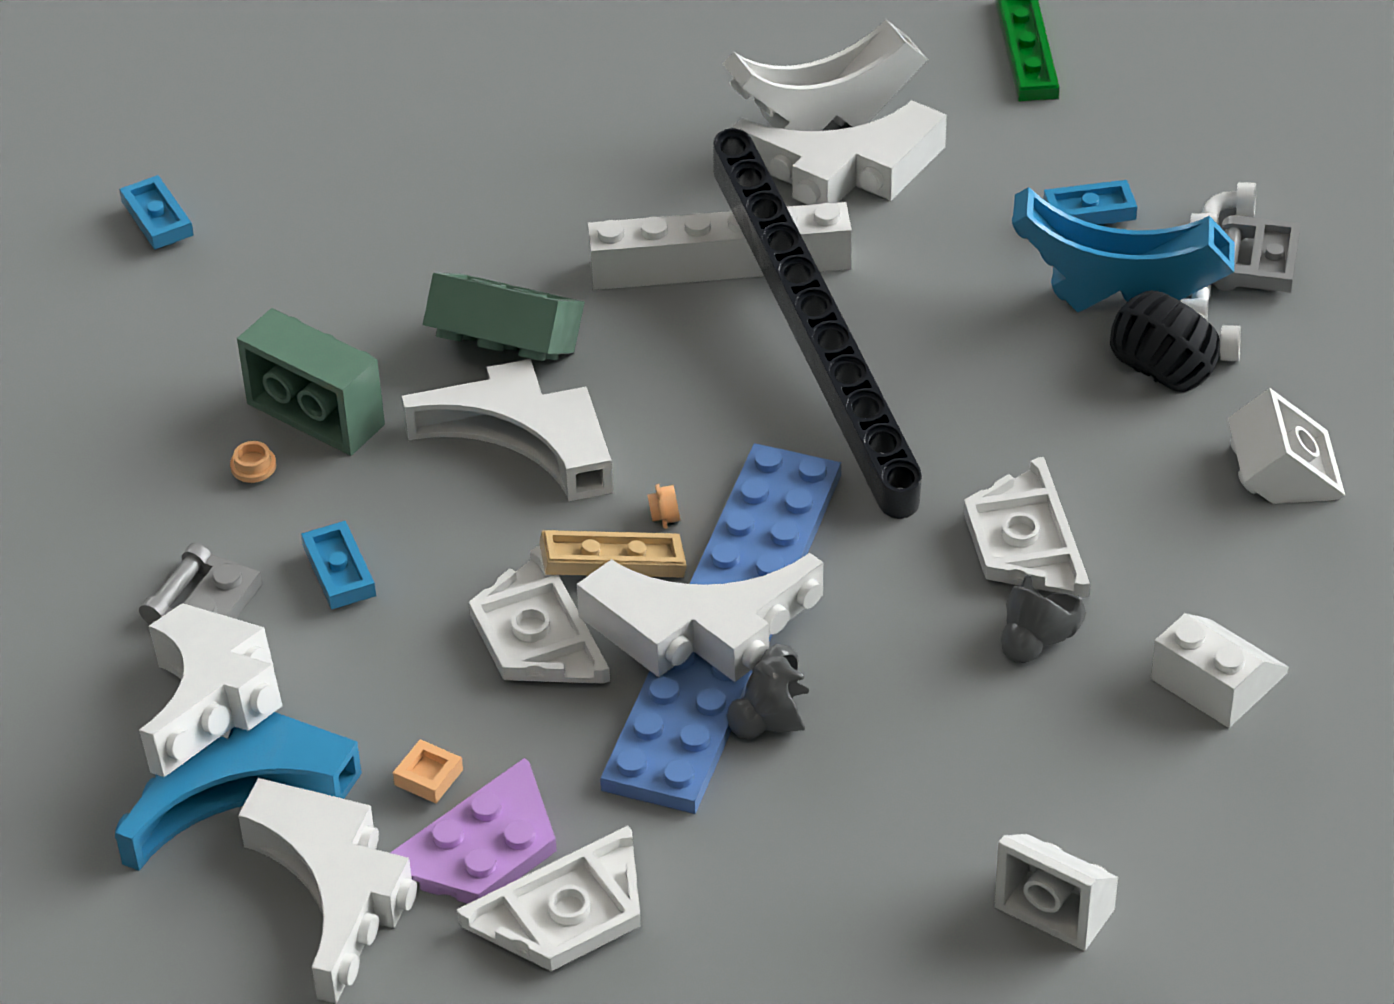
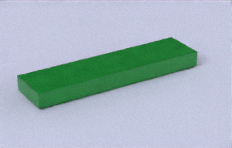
M995 0L1018 102L1059 99L1060 87L1039 1Z

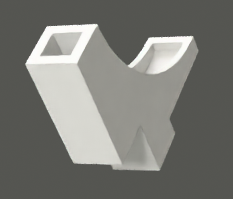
M885 19L876 29L857 43L841 52L814 62L790 66L766 65L751 61L733 52L723 65L733 77L729 82L730 85L747 100L751 95L755 97L754 102L761 108L760 112L770 123V127L798 131H822L832 120L841 127L846 122L852 127L869 123L928 59L907 35Z
M911 100L899 110L881 119L839 130H787L755 123L745 118H741L732 128L741 129L749 134L769 174L792 184V198L807 205L839 203L855 186L892 201L945 148L947 115Z
M531 359L487 367L488 380L401 396L408 440L458 437L486 441L512 449L533 460L550 473L565 492L568 502L613 493L612 461L587 386L542 395Z
M808 553L796 562L764 576L726 584L702 585L676 583L652 578L632 571L611 559L577 583L579 618L657 677H660L672 667L681 665L692 652H695L736 682L752 670L758 661L762 659L765 651L769 649V636L771 634L780 632L788 621L804 609L813 607L823 596V562L811 553Z
M184 603L148 626L159 667L168 670L181 679L179 688L170 702L155 718L139 730L150 773L162 777L167 776L234 726L249 731L283 706L264 627Z
M258 778L238 815L244 848L264 854L286 867L299 878L316 900L324 917L323 934L318 953L312 965L316 996L319 1000L337 1004L345 985L351 986L355 981L360 963L359 956L365 944L371 945L373 943L378 926L382 925L395 929L403 910L409 911L414 903L417 882L412 880L409 858L376 850L379 831L373 825L371 805Z

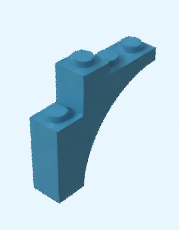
M1030 187L1015 194L1012 224L1015 231L1021 238H1027L1040 252L1043 260L1049 266H1053L1051 285L1059 299L1066 300L1078 313L1121 291L1127 302L1131 298L1149 290L1163 292L1180 301L1234 273L1235 242L1210 216L1186 225L1165 229H1115L1099 226L1068 215L1046 202Z
M276 712L249 731L234 726L231 728L228 738L220 736L167 776L162 777L155 774V777L147 782L142 797L130 813H125L120 818L116 826L115 839L118 844L122 865L140 871L152 855L180 832L215 814L244 806L258 778L345 799L362 774L357 741Z

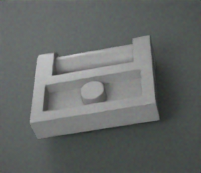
M1238 215L1226 217L1222 222L1221 228L1235 242L1234 273L1214 282V286L1222 291H1231L1240 286L1291 293L1301 223ZM1245 238L1254 239L1250 266L1237 264L1240 244Z
M191 543L182 554L181 564L155 596L147 597L139 607V613L147 623H154L173 610L170 606L193 577L199 573L205 575V577L184 604L236 619L263 585L261 571L213 555L205 546L199 543Z

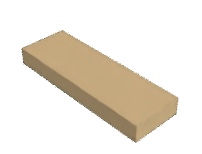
M541 531L539 544L545 575L589 576L611 559L632 571L649 577L684 578L687 564L680 534Z

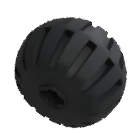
M1149 290L1131 298L1120 308L1111 327L1110 347L1121 362L1132 367L1136 372L1152 376L1154 382H1159L1174 391L1186 392L1202 384L1212 374L1219 357L1220 338L1215 328L1194 309L1168 294Z

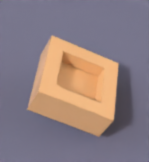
M420 739L393 771L394 785L437 804L463 771L462 757Z

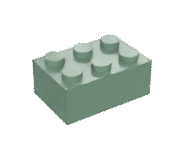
M433 272L422 325L437 328L436 336L454 341H462V339L476 341V338H478L477 346L497 351H503V349L517 351L519 347V356L545 361V358L558 360L559 354L575 352L585 301L462 273Z
M274 308L269 309L237 337L248 405L350 456L385 425L377 358L372 357L366 351H360L337 340L331 334L323 333L302 323L299 319L288 316Z

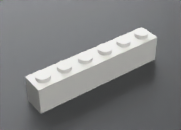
M846 202L786 206L820 272L851 269L852 229ZM732 211L588 222L593 290L764 276Z

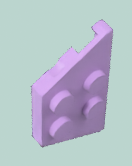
M523 758L390 853L409 858L412 880L419 882L420 890L435 895H451L457 901L469 904L518 880L557 850L556 838L530 763Z

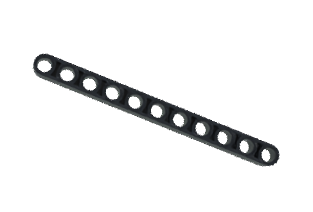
M725 129L715 136L713 142V172L721 191L880 509L884 514L892 518H907L913 515L919 508L922 482L921 469L752 138L741 129Z

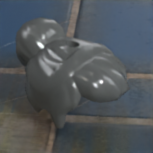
M1026 575L1021 587L1014 586L1007 598V625L1003 629L1001 636L1003 653L1012 661L1026 663L1037 659L1042 652L1043 646L1053 645L1072 637L1078 631L1085 618L1086 611L1082 598L1066 593H1056L1046 598L1042 597L1032 586L1031 576Z
M776 644L767 649L762 659L752 669V674L746 684L745 696L732 701L728 707L726 715L728 725L736 736L743 739H753L760 736L765 730L774 732L805 730L806 727L798 714V708L793 701V697L808 694L809 688L798 683V680H802L804 675L798 671V655L791 646Z

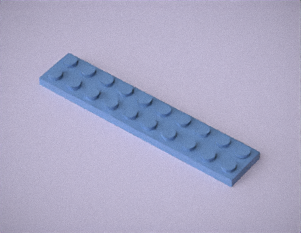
M754 443L690 584L709 585L745 581L780 570L807 555L841 477V462ZM692 652L684 663L672 667L660 677L649 671L600 778L601 791L696 814L731 733L726 716L728 707L732 701L745 696L746 684L752 674V670L734 682L698 654Z

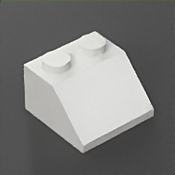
M1271 388L1228 418L1232 435L1230 444L1237 455L1240 467L1238 477L1242 485L1250 493H1258L1272 504L1339 500L1345 496L1328 430Z
M1184 613L1155 639L1151 680L1230 728L1288 674L1289 667L1213 620Z
M1028 834L1004 835L998 842L994 907L1086 951L1115 910L1118 877L1108 873L1099 865L1089 864L1062 851L1052 843L1043 842Z

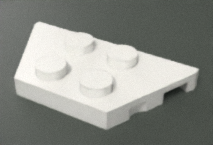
M1037 457L1030 461V470L1020 476L1013 478L1008 474L997 480L991 488L980 490L964 499L963 513L985 579L1021 586L1024 577L1029 575L1032 578V586L1035 589L1073 594L1082 598L1089 597L1090 582L1044 457Z
M540 545L530 551V560L519 570L514 571L509 568L497 578L496 583L492 587L484 589L469 601L470 616L503 680L600 684L610 682V669L586 624L579 618L578 610L559 575H545Z
M629 826L621 828L457 909L459 924L462 928L549 971H553L641 927L632 830Z

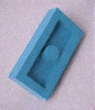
M159 175L119 189L123 205L154 250L194 235L192 222Z
M1127 180L1044 190L1043 199L1068 215L1089 223L1099 225L1137 219L1138 207Z
M346 521L301 533L303 548L331 610L376 596L375 582Z

